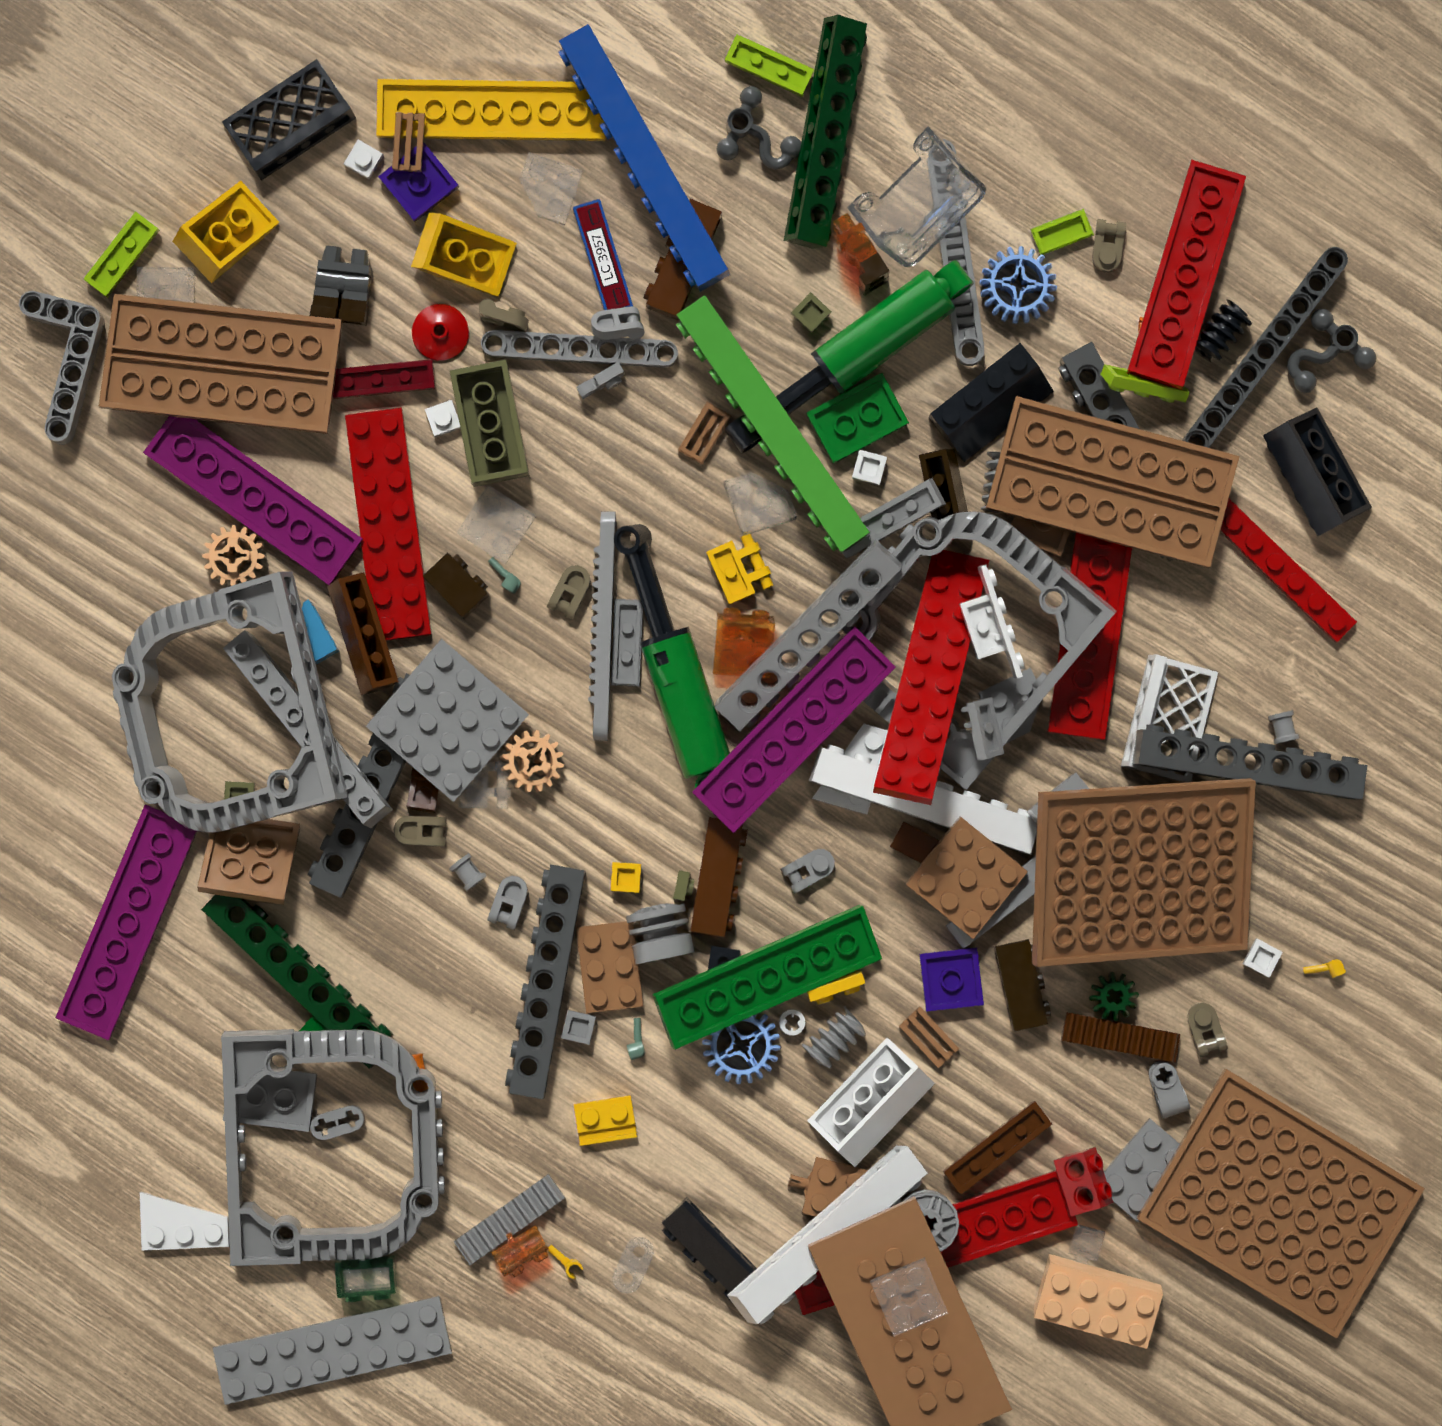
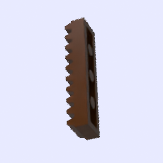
M1066 1012L1061 1041L1176 1062L1181 1034Z
M1033 1101L980 1143L973 1146L971 1150L946 1167L943 1172L960 1195H962L1049 1128L1052 1122L1036 1101Z

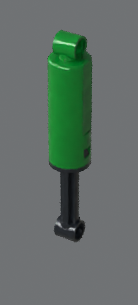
M957 260L945 265L934 276L929 270L922 271L813 351L811 355L818 363V366L777 395L776 398L787 414L790 415L831 384L834 385L841 395L955 310L951 300L965 293L972 287L974 282ZM745 414L725 428V432L741 454L749 451L762 440L756 430L750 433L741 420L745 417Z
M642 524L622 526L615 533L614 544L617 550L628 559L653 638L641 642L640 646L682 775L685 779L697 776L694 786L696 788L723 761L730 751L689 627L678 630L674 629L649 553V547L652 542L651 532ZM631 533L636 537L635 545L630 541Z

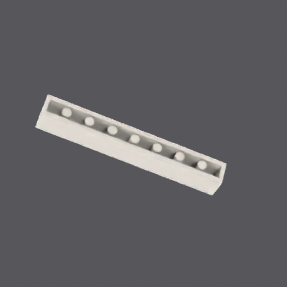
M828 744L827 749L819 748L809 778L810 782L947 828H951L960 816L991 842L1025 854L1031 853L1037 835V824L1029 816L1027 810L1019 808L1018 812L1015 813L1006 810L1008 806L1006 803L991 799L989 804L980 801L981 795L964 790L962 795L952 791L954 786L940 781L936 783L931 805L873 793L879 766L870 764L871 758L856 753L854 758L843 755L844 749Z
M896 1145L727 1296L748 1323L763 1324L774 1315L773 1310L780 1304L784 1305L790 1302L796 1295L794 1292L800 1286L808 1285L817 1277L816 1272L819 1269L808 1248V1244L901 1202L900 1198L907 1191L912 1192L922 1184L921 1179L928 1173L908 1146Z

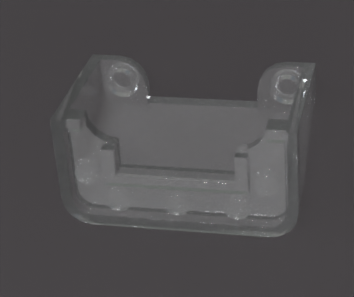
M929 126L916 138L913 144V150L919 158L880 197L875 193L865 192L860 194L847 207L876 245L904 267H911L920 262L983 199L986 193V187L980 179Z

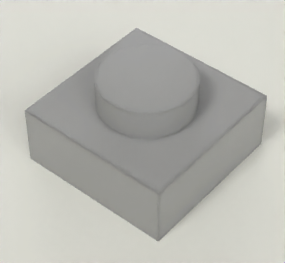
M568 1010L561 1038L590 1045L596 1016Z

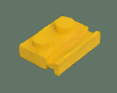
M631 1095L574 1104L580 1146L637 1137Z

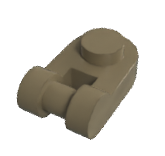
M1097 219L1092 262L1099 271L1104 273L1112 272L1119 266L1122 259L1126 222L1117 221V224L1106 223V220ZM1104 234L1115 235L1114 243L1103 242Z
M484 299L480 302L479 316L483 321L514 331H526L529 319L525 317V312L516 308H509L508 311L498 308L491 299Z
M578 565L567 568L562 574L547 604V608L553 611L558 609L565 613V617L573 620L590 586L591 580L588 571ZM564 591L574 595L571 603L561 599Z
M404 816L395 823L394 836L399 842L406 845L445 846L446 838L443 837V826H446L447 817ZM423 825L432 826L431 837H423Z
M1206 1003L1193 1005L1188 1011L1187 1019L1199 1057L1209 1055L1208 1052L1216 1049L1219 1051L1228 1049L1215 1009ZM1212 1030L1214 1038L1204 1041L1202 1033Z

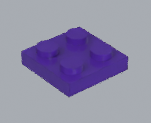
M423 143L422 172L394 171L391 166L378 176L414 222L459 188L457 182L425 143ZM417 146L411 150L410 165H415ZM404 156L400 159L399 164L404 165Z
M977 947L919 954L926 1012L984 1005Z

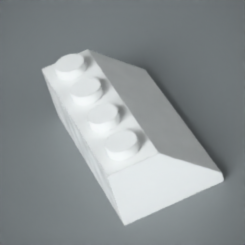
M886 1038L807 1121L847 1161L856 1167L935 1083L891 1040Z

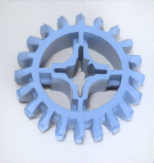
M1019 246L1017 255H1014L1012 247L1007 248L1008 257H1005L1001 251L997 252L996 257L999 262L991 258L987 262L993 270L983 268L982 274L989 279L984 278L979 281V285L988 287L980 292L981 297L990 296L984 303L985 307H990L994 304L996 307L993 309L992 315L996 316L1001 310L1004 312L1001 318L1004 322L1007 320L1008 315H1013V324L1018 323L1019 316L1021 315L1024 323H1029V313L1035 319H1038L1040 313L1037 308L1047 312L1049 307L1044 301L1053 302L1055 299L1053 295L1047 292L1057 290V285L1048 283L1056 279V274H1046L1052 268L1051 263L1042 266L1041 263L1045 258L1042 254L1037 260L1032 258L1035 253L1034 249H1030L1028 256L1023 255V246ZM1015 264L1014 274L1011 277L995 279L997 273L1002 268ZM1024 265L1029 266L1037 273L1041 283L1026 276ZM1018 273H1020V283L1025 285L1026 288L1022 287L1017 298L1016 287L1011 285L1010 282L1014 284ZM995 288H1000L1001 291H1006L1010 294L1012 306L1001 300ZM1034 291L1041 292L1035 302L1021 307L1024 294L1034 293Z
M766 1014L760 1020L755 1018L756 1015L742 1020L751 1022L759 1028L749 1035L741 1034L734 1024L726 1027L732 1042L721 1053H718L717 1039L723 1029L710 1034L712 1035V1040L704 1039L702 1041L703 1045H711V1050L704 1051L703 1055H713L714 1057L707 1065L712 1067L717 1063L720 1066L715 1071V1075L719 1076L725 1070L728 1072L725 1076V1081L727 1082L730 1081L732 1074L737 1075L736 1084H741V1076L746 1075L747 1082L750 1084L753 1082L752 1073L756 1072L757 1077L762 1079L763 1074L759 1069L764 1067L768 1072L772 1070V1067L766 1062L768 1059L777 1062L778 1057L770 1053L771 1050L779 1051L780 1045H772L771 1040H777L780 1036L779 1034H769L768 1031L774 1029L775 1024L771 1023L767 1027L764 1026L763 1023L768 1018ZM732 1032H735L741 1040L755 1037L749 1041L750 1046H746L749 1048L747 1053L750 1058L741 1050L728 1053L733 1049V1044H736L734 1042L736 1038ZM764 1036L766 1041L765 1053L757 1063L752 1055L751 1047ZM734 1055H740L746 1060L750 1068H732L724 1061Z

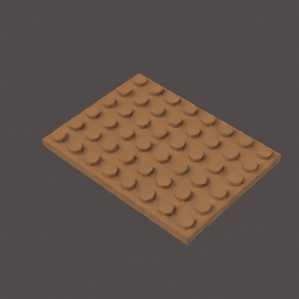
M1247 778L1038 792L1032 964L1036 967L1247 950L1256 781Z
M1224 1069L1136 1219L1337 1339L1425 1188L1231 1071Z

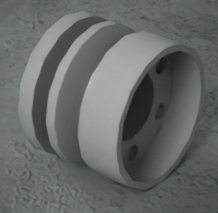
M665 903L645 907L626 916L627 923L640 921L641 928L629 930V935H643L644 941L632 946L635 964L694 952L691 934H677L676 929L688 923V919H674L675 913L686 911L685 904Z
M923 1189L912 1192L903 1201L915 1196L923 1215H928L930 1219H936L932 1223L933 1228L931 1232L940 1252L952 1244L958 1234L959 1219L956 1209L946 1196L937 1191Z

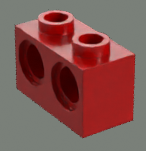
M1096 1147L1053 1160L1071 1216L1097 1210L1113 1203L1112 1188L1106 1181L1103 1171V1160L1097 1153ZM1079 1162L1084 1166V1172L1079 1168ZM1088 1190L1093 1194V1200L1088 1196Z

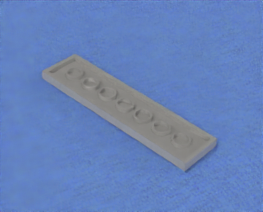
M436 1296L214 1346L213 1353L224 1404L226 1405L452 1354V1348L441 1298Z

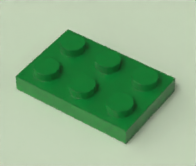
M883 373L806 413L833 464L909 424Z

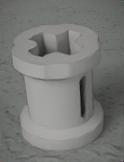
M1293 710L1268 716V720L1273 723L1276 735L1274 744L1300 738L1294 729L1292 721Z
M469 853L449 868L465 884L464 889L466 892L486 877V874L480 873L470 860L472 856Z

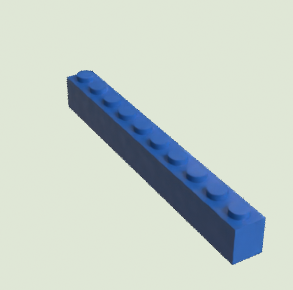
M587 24L559 40L562 50L558 51L562 61L566 67L572 65L576 72L572 76L575 84L580 91L586 90L590 98L585 101L593 115L599 113L604 123L600 124L604 135L607 140L613 137L618 146L613 149L621 164L627 162L631 172L627 174L635 189L641 187L645 196L641 200L649 214L653 211L656 213L659 221L655 224L662 237L669 236L673 246L669 247L677 263L682 260L687 270L683 274L691 287L696 285L701 292L728 277L730 273L590 25Z

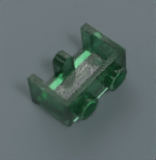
M395 1255L373 1259L337 1260L335 1262L337 1298H345V1302L362 1301V1296L373 1295L374 1300L390 1299L391 1294L397 1292Z

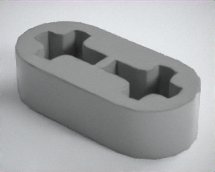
M354 1105L322 1113L311 1121L310 1131L315 1138L320 1140H327L351 1133L364 1125L365 1114L361 1108ZM349 1110L353 1114L359 1115V1119L355 1121V1127H352L350 1123L340 1125L339 1119L347 1117V1111ZM324 1118L325 1123L335 1121L336 1126L327 1130L328 1134L324 1135L322 1131H317L316 1126L320 1124V1119Z

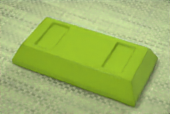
M1084 209L1030 229L1040 255L1094 236Z

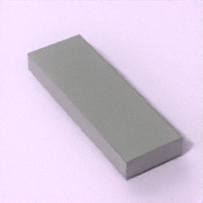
M614 599L611 685L640 687V643L642 642L643 620L641 600Z

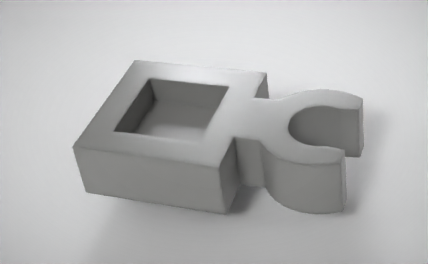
M619 362L594 375L592 379L577 386V390L582 399L604 387L610 390L622 382L621 377L625 376L624 370Z

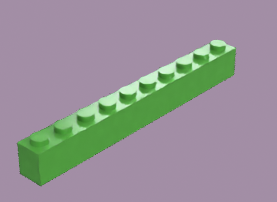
M705 295L676 314L680 321L676 326L685 339L691 336L696 344L692 349L700 361L703 362L707 359L713 368L708 372L718 386L722 383L729 391L725 397L734 409L741 408L745 414V417L741 420L750 433L755 430L762 439L758 442L759 446L767 457L771 454L775 457L778 464L774 467L782 479L789 478L795 486L791 489V492L800 504L805 501L811 511L807 515L816 528L822 525L828 535L823 538L834 552L838 549L842 554L870 535L869 530Z

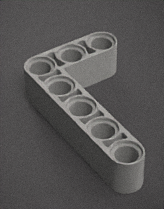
M28 291L19 300V307L23 314L33 321L70 330L45 423L46 436L59 445H65L71 442L75 436L104 328V318L91 305L36 291ZM34 299H39L41 302L39 310L33 313L29 312L28 304ZM62 306L68 307L67 317L62 320L56 319L55 313L57 309ZM90 313L95 314V323L90 327H85L83 325L84 317ZM81 341H87L89 344L87 352L76 354V345ZM75 368L80 369V379L76 382H70L68 379L69 372ZM66 396H72L74 399L73 406L70 409L63 410L61 408L62 399ZM60 423L65 424V434L62 437H55L53 434L55 426Z
M1036 855L1022 865L1028 871L1027 874L974 939L954 923L949 922L946 925L963 949L1035 894Z

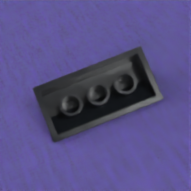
M1019 343L931 412L929 419L949 445L955 449L961 460L965 462L1007 429L1016 396L1041 402L1054 391L1039 365L1023 345Z
M1317 407L1286 421L1263 435L1269 451L1275 457L1281 468L1282 475L1287 479L1294 492L1295 499L1304 510L1308 522L1315 530L1317 536L1372 508Z
M688 1197L662 1220V1224L665 1226L662 1229L663 1233L672 1242L678 1239L686 1247L682 1252L693 1263L698 1260L706 1268L703 1273L713 1284L719 1281L726 1288L723 1294L728 1299L727 1295L757 1269Z

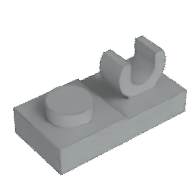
M992 697L966 703L967 706L961 708V712L969 713L970 722L965 723L964 727L972 728L973 745L976 750L977 760H985L1004 754Z

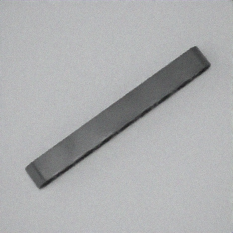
M1331 247L1320 256L1182 441L1188 442L1190 437L1195 436L1202 440L1203 447L1209 448L1344 270L1348 263V257L1343 249ZM1329 255L1337 257L1340 262L1339 267H1329L1326 257ZM1311 278L1319 279L1323 285L1322 290H1312L1309 286V280ZM1301 301L1305 305V313L1298 314L1294 312L1292 302ZM1282 323L1286 325L1288 335L1285 337L1277 335L1275 324ZM1259 346H1266L1270 349V359L1260 358L1257 353ZM1241 369H1250L1254 374V380L1252 382L1243 381L1240 376ZM1226 391L1233 392L1237 397L1236 404H1227L1223 400V393ZM1208 414L1217 415L1220 420L1219 427L1212 428L1208 426L1206 416Z

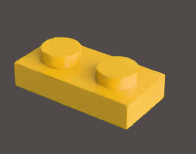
M861 970L810 990L807 994L810 1002L816 1001L817 1005L833 1000V994L844 991L845 995L861 990L860 985L866 983Z

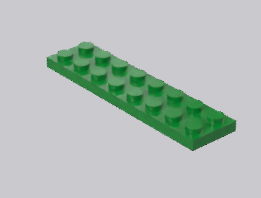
M857 905L654 993L652 996L670 1045L676 1050L882 959L864 906Z

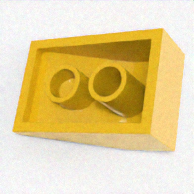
M239 181L183 224L172 242L212 283L233 267L279 224V221L242 181Z
M429 213L411 267L499 297L517 243L441 213Z

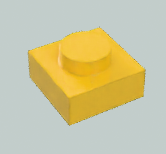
M612 862L611 891L640 893L642 864Z

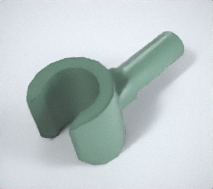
M492 557L488 563L505 578L501 586L515 594L520 586V580L505 570Z
M634 1018L635 1043L627 1045L631 1060L641 1058L645 1054L641 1037V1018Z

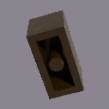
M447 552L423 577L465 619L489 597L485 592L488 586L477 574L472 578L465 571L468 565L458 554L452 557Z

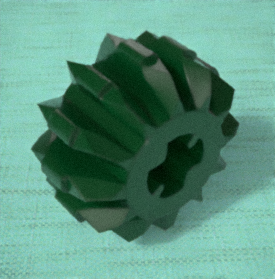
M1109 972V982L1100 975L1098 980L1103 986L1091 985V989L1098 991V995L1089 996V1000H1099V1003L1092 1008L1093 1011L1097 1012L1104 1008L1101 1015L1103 1019H1107L1110 1011H1112L1113 1021L1119 1020L1118 1011L1124 1017H1129L1130 1014L1125 1007L1128 1006L1133 1009L1137 1007V1004L1130 1002L1129 998L1139 996L1138 992L1129 993L1128 991L1134 987V981L1123 985L1126 979L1125 974H1121L1117 982L1114 972ZM1110 989L1115 992L1120 991L1121 996L1117 997L1120 1001L1117 1004L1113 1001H1107V996H1110L1107 992Z

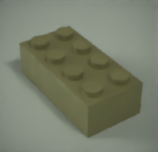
M500 360L449 370L473 487L530 476L507 361Z

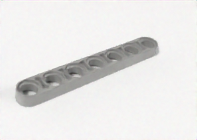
M502 330L488 331L481 339V347L484 353L493 358L609 365L619 362L620 365L660 368L671 367L678 359L677 347L674 343L667 340L600 339L596 336ZM491 336L499 337L502 340L500 350L495 352L489 351L486 348L488 338ZM519 338H526L530 341L531 347L528 352L518 353L515 350L514 345ZM552 339L558 342L559 350L556 354L548 355L543 351V345L547 340ZM582 341L587 344L588 351L584 356L578 357L572 353L571 348L575 342ZM605 343L615 345L617 351L614 357L604 358L600 354L601 346ZM637 344L641 345L645 349L644 357L640 360L630 358L628 354L630 347ZM663 346L670 347L674 352L673 358L667 362L659 360L657 357L659 348Z

